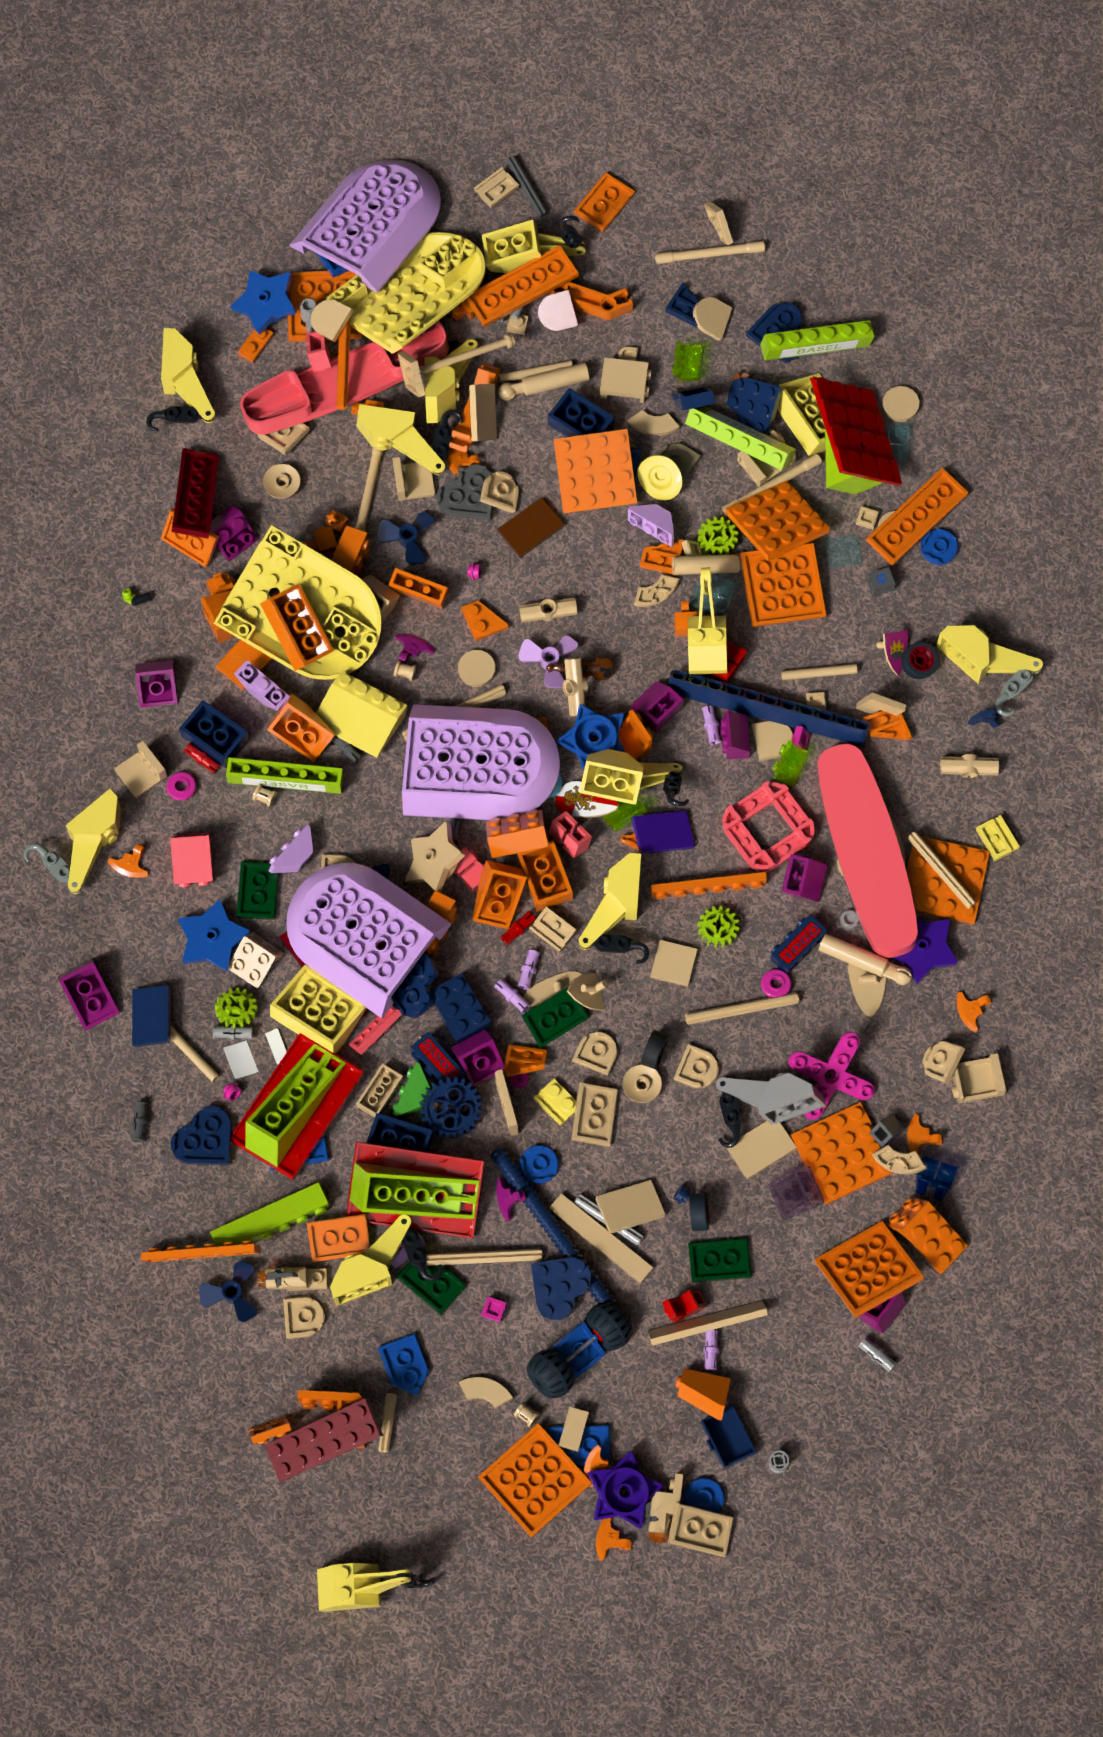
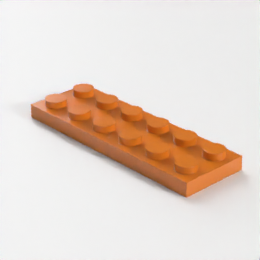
M558 245L543 253L541 257L534 258L478 288L465 300L482 326L486 327L577 278L579 273L562 247Z
M942 467L866 538V541L893 566L953 510L969 492Z

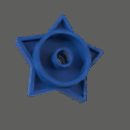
M250 271L246 292L230 308L234 312L250 317L256 332L261 334L269 324L280 320L284 316L296 314V310L288 296L293 276L290 272L268 278Z
M580 704L575 726L557 740V744L578 756L584 772L588 754L607 749L625 752L618 738L624 714L601 716ZM597 737L598 741L592 742L591 739Z
M220 900L202 916L178 918L179 924L188 939L182 959L183 964L207 961L227 972L233 948L241 943L245 935L250 934L248 929L229 921ZM210 935H215L212 939L208 938Z

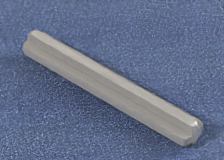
M579 1194L575 1199V1205L605 1224L598 1205L582 1194ZM633 1228L618 1231L619 1234L636 1245H639L644 1238L642 1234Z

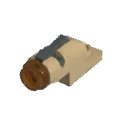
M306 1267L266 1268L263 1271H258V1287H263V1289H287V1291L327 1289V1269H306Z
M675 1473V1478H670L669 1491H673V1493L656 1492L652 1501L646 1504V1525L649 1542L664 1544L665 1539L668 1538V1529L672 1520L670 1517H673L675 1503H680L683 1474Z

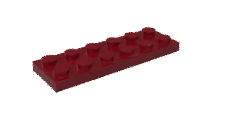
M182 448L171 532L209 539L219 455Z
M365 1398L267 1443L265 1448L279 1482H283L383 1436V1433L369 1399Z

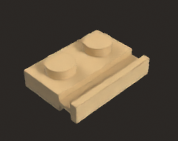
M501 167L474 187V191L492 209L519 189V184Z
M545 907L534 921V924L529 928L558 952L562 951L563 947L566 946L577 932L575 928L548 907Z

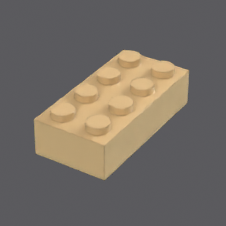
M382 1063L357 1101L356 1106L375 1118L376 1113H382L403 1081V1076Z

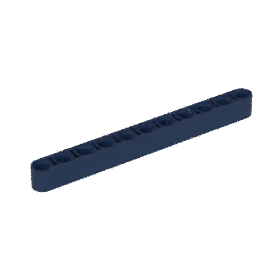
M681 670L670 672L668 686L681 697L793 728L803 726L808 732L855 745H864L867 742L870 724L864 720L696 674H689Z

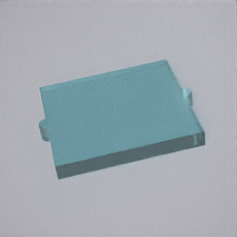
M856 535L824 540L825 556L828 559L829 569L862 564L861 548L858 547Z

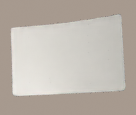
M276 1028L265 1033L278 1065L287 1051ZM247 1041L223 1048L235 1079L258 1072Z

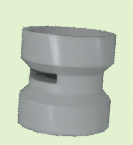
M777 1450L771 1454L768 1462L770 1470L777 1474L787 1470L789 1457L784 1451Z

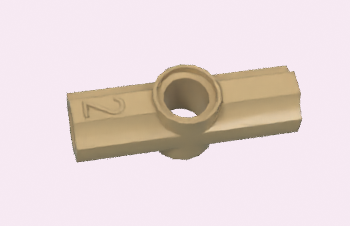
M575 598L555 601L545 599L541 603L519 606L521 623L538 620L551 621L558 617L577 615ZM551 608L553 611L547 613L544 609Z
M581 657L565 658L566 680L563 682V691L568 696L569 715L577 716L579 705L585 706L584 693L588 690V683L582 674Z
M966 754L961 757H941L940 772L941 774H957L967 778L968 776L974 778L978 775L998 776L999 759L978 758L974 754Z

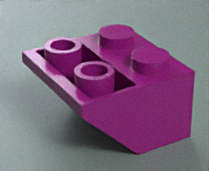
M232 505L211 520L210 531L219 536L216 548L228 561H231L258 540L241 511Z
M656 681L629 708L633 709L635 713L638 712L642 720L657 733L683 708L684 699L671 687Z
M725 711L720 724L723 740L722 754L726 753V759L749 758L750 747L747 716L732 711Z
M791 854L781 893L818 903L827 865Z

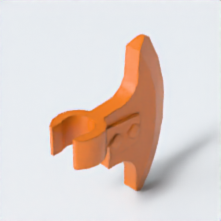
M449 447L447 464L454 475L458 474V468L461 466L479 465V456L472 455L468 457V452L465 453Z
M136 844L133 854L125 853L123 858L119 860L112 858L107 860L109 865L122 875L133 878L148 876V872L139 867V861L145 849L142 845Z
M958 992V1013L964 1024L976 1033L978 1031L976 1019L983 1015L981 1007L991 1004V1000L988 995H984L977 1000L968 1001L962 992Z
M914 1114L907 1132L910 1152L916 1151L919 1155L922 1145H942V1135H930L929 1128H924L920 1125L919 1115Z
M596 1445L591 1450L585 1462L584 1475L589 1480L588 1471L612 1469L614 1467H608L609 1461L600 1456L601 1446Z
M612 1518L603 1519L597 1531L596 1550L600 1561L605 1560L606 1553L610 1548L631 1550V1540L620 1539V1531H616L611 1527Z

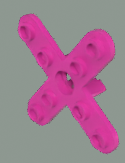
M846 1032L841 1036L827 1063L801 1051L793 1052L789 1056L788 1064L793 1070L817 1080L815 1088L824 1095L826 1106L835 1089L860 1100H868L874 1094V1086L869 1081L845 1071L860 1044V1039L854 1032ZM830 1069H833L830 1072L834 1077L832 1079H828L825 1076V1073ZM826 1106L804 1115L811 1120L818 1119Z

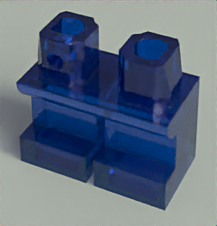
M922 1155L921 1160L925 1164L926 1169L918 1172L916 1175L915 1192L925 1195L929 1186L935 1189L932 1198L942 1201L946 1193H949L958 1167L941 1162L936 1179H934L939 1161Z

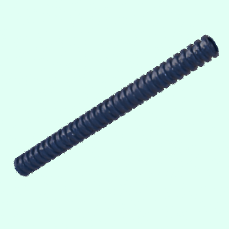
M504 1147L496 1149L490 1158L494 1159V1164H497V1168L501 1169L502 1174H505V1179H508V1183L512 1184L511 1187L516 1189L515 1192L519 1191V1193L525 1191L526 1200L522 1202L526 1203V1208H530L529 1212L533 1213L534 1218H537V1223H541L540 1227L544 1228L543 1231L545 1233H548V1238H552L551 1242L555 1243L554 1246L556 1248H559V1253L562 1252V1257L579 1258L587 1264L588 1261L584 1260L583 1255H580V1250H577V1246L573 1245L574 1242L569 1240V1235H566V1231L562 1230L563 1227L558 1225V1220L555 1221L556 1217L551 1215L552 1212L548 1211L547 1205L544 1206L545 1202L541 1201L540 1196H537V1191H533L534 1187L530 1186V1182L526 1181L527 1178L525 1176H522L523 1172H519L520 1168L515 1166V1162H512V1157H508L509 1153L505 1152ZM591 1270L593 1281L587 1290L591 1292V1297H595L594 1301L598 1302V1304L611 1302L616 1305L617 1301L612 1299L613 1295H609L610 1291L605 1289L606 1286L602 1285V1280H599V1276L594 1274V1270Z

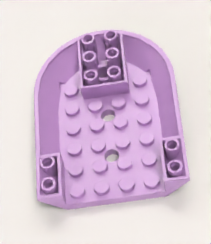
M394 159L368 163L354 170L340 183L289 245L303 254L310 249L361 276L362 283L367 288L378 293L436 222L441 207L439 188L427 171L413 163ZM371 206H378L377 209H369ZM349 232H357L355 235H348Z
M413 704L408 722L402 787L403 816L491 820L493 818H506L511 814H525L530 810L538 809L551 795L559 776L560 757L554 738L548 729L536 718L516 710ZM442 753L449 754V759L445 762L439 761V756ZM485 755L487 761L484 764L477 763L478 756ZM519 759L525 760L522 766H517L515 763Z
M356 863L329 865L309 876L295 892L288 908L286 921L288 938L297 956L314 971L380 1018H383L393 1005V1002L390 1000L391 996L433 939L437 937L440 940L451 926V923L378 872ZM323 902L327 903L325 908H321ZM352 920H356V927L354 929H348V923ZM386 941V947L383 950H378V943Z

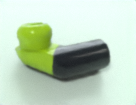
M129 588L124 589L122 592L123 600L133 606L150 601L147 592L136 595Z

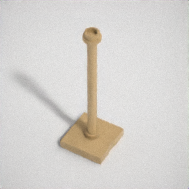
M506 334L502 340L420 368L415 358L405 351L400 352L398 357L405 387L417 397L424 396L422 374L504 346L511 348L515 345L514 337L512 334Z

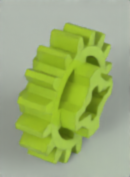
M714 516L713 521L707 519V525L701 524V529H698V542H701V549L706 548V554L709 551L712 552V555L716 553L722 555V552L729 554V549H735L734 544L738 542V538H736L738 537V531H735V525L730 526L731 520L724 522V517L717 520L716 516ZM705 535L710 538L709 542L706 540Z
M712 906L711 912L707 909L705 910L706 916L700 915L701 921L697 924L700 927L698 934H703L701 940L707 939L708 946L714 943V948H717L718 944H721L722 948H724L725 942L731 945V938H737L735 932H739V927H737L739 920H734L736 914L732 913L730 915L729 908L723 911L722 906L719 907V910ZM720 920L721 927L719 929V932L717 933L716 926L718 924V921Z
M230 988L228 994L222 992V998L217 997V1003H215L216 1017H219L220 1023L225 1021L226 1027L230 1024H233V1028H236L237 1024L243 1027L244 1022L250 1024V1018L255 1019V1013L257 1012L256 999H253L252 993L247 995L246 989L240 992L239 988H236V991L233 992Z

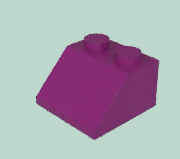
M173 660L135 664L140 708L178 704Z
M486 1030L451 1047L457 1063L467 1075V1080L472 1083L471 1087L494 1077L495 1071L501 1069L504 1071L505 1065L492 1037Z
M902 1292L860 1315L859 1318L868 1326L883 1334L906 1304Z

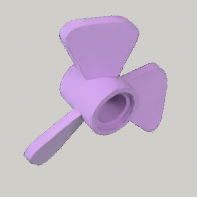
M564 636L555 648L546 647L542 650L530 639H526L521 645L519 660L523 663L540 662L541 666L546 670L545 686L548 688H563L564 679L560 672H548L546 666L549 663L553 665L559 664V657L575 651L578 648V643L570 636ZM551 656L554 660L547 661L545 658Z

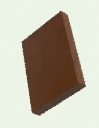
M541 497L499 527L497 532L519 558H522L562 529L564 523Z

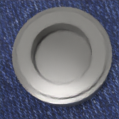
M846 910L842 913L840 924L843 928L853 930L859 925V919L855 911Z

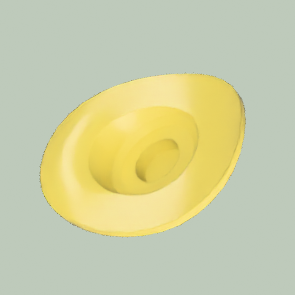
M653 455L642 461L638 468L639 482L643 489L653 498L670 500L680 492L682 475L676 463L670 458L663 455Z

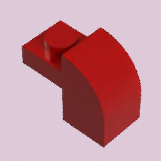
M699 1289L688 1290L677 1298H670L662 1302L666 1316L673 1320L674 1323L682 1321L707 1307Z

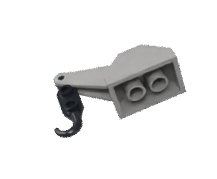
M780 1073L775 1078L770 1079L769 1082L721 1077L716 1083L717 1088L722 1092L719 1102L724 1122L732 1131L733 1139L727 1143L722 1138H719V1142L723 1147L732 1148L740 1141L742 1116L738 1100L757 1107L759 1114L771 1125L825 1107L824 1095L812 1084L790 1073Z

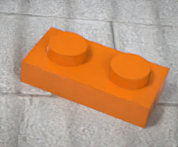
M254 328L238 350V355L254 363L273 337V332L265 329L261 334H258Z

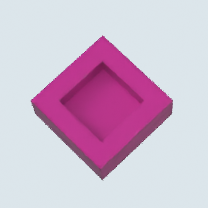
M796 726L795 732L792 735V744L798 751L806 752L811 734L803 726Z
M487 1297L481 1317L500 1323L507 1303Z

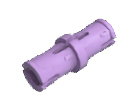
M709 705L710 709H708V706L702 708L705 719L704 728L708 733L709 744L714 745V742L719 744L721 743L718 731L719 722L716 721L714 706Z
M528 950L525 964L521 967L522 974L517 987L524 990L530 989L533 975L537 971L535 968L540 956L539 952Z
M503 978L497 982L499 984H495L494 988L506 997V1001L513 1003L522 1013L528 1009L526 1007H530L531 1004L519 994V991L513 989Z
M710 1330L705 1332L706 1342L705 1348H703V1353H705L704 1370L717 1371V1354L719 1353L717 1344L718 1330Z

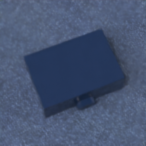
M706 387L680 393L672 390V399L674 400L675 407L682 411L715 403L713 390Z
M734 1406L724 1409L722 1420L710 1416L700 1421L708 1438L706 1443L710 1451L715 1452L723 1470L756 1455V1450Z

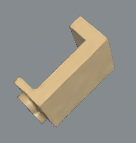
M604 357L600 398L607 399L608 395L639 398L640 403H644V397H648L649 386H646V382L651 379V370L648 369V362Z
M774 430L770 432V437L785 444V440L780 433L777 434ZM742 451L738 453L737 461L757 486L760 487L793 466L796 460V453L791 465L783 470Z
M998 1053L990 1054L989 1058L958 1063L951 1078L954 1082V1087H952L953 1097L957 1098L958 1103L1003 1096L1006 1092Z

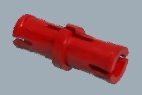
M192 742L185 747L187 749H184V753H187L196 760L198 765H203L213 774L218 771V767H221L220 763L208 756V753L200 750Z
M529 911L517 922H513L511 927L500 936V939L503 942L505 941L507 946L517 936L523 935L524 930L536 920L533 915L530 916L531 913Z

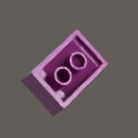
M92 959L57 976L85 1031L120 1013Z

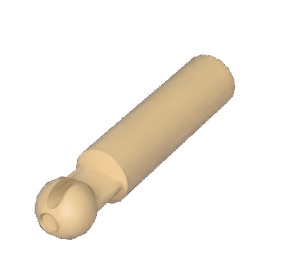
M584 362L522 378L520 383H503L498 388V395L501 399L509 401L515 395L522 393L529 396L588 381V369Z
M738 554L672 557L673 575L701 574V568L710 567L711 574L738 573L742 570Z
M827 933L822 939L819 951L879 977L885 976L894 980L899 985L904 986L911 982L912 972L907 967L895 965L889 962V959Z

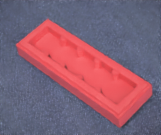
M391 1006L383 1018L377 1016L349 1043V1046L362 1055L402 1015L400 1010Z

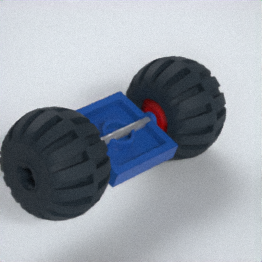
M602 1302L593 1306L587 1313L584 1322L577 1324L552 1345L554 1350H542L530 1359L527 1366V1374L530 1381L547 1398L554 1399L567 1394L572 1388L575 1378H578L606 1354L604 1350H617L628 1342L632 1334V1327L628 1318L619 1307L611 1302Z

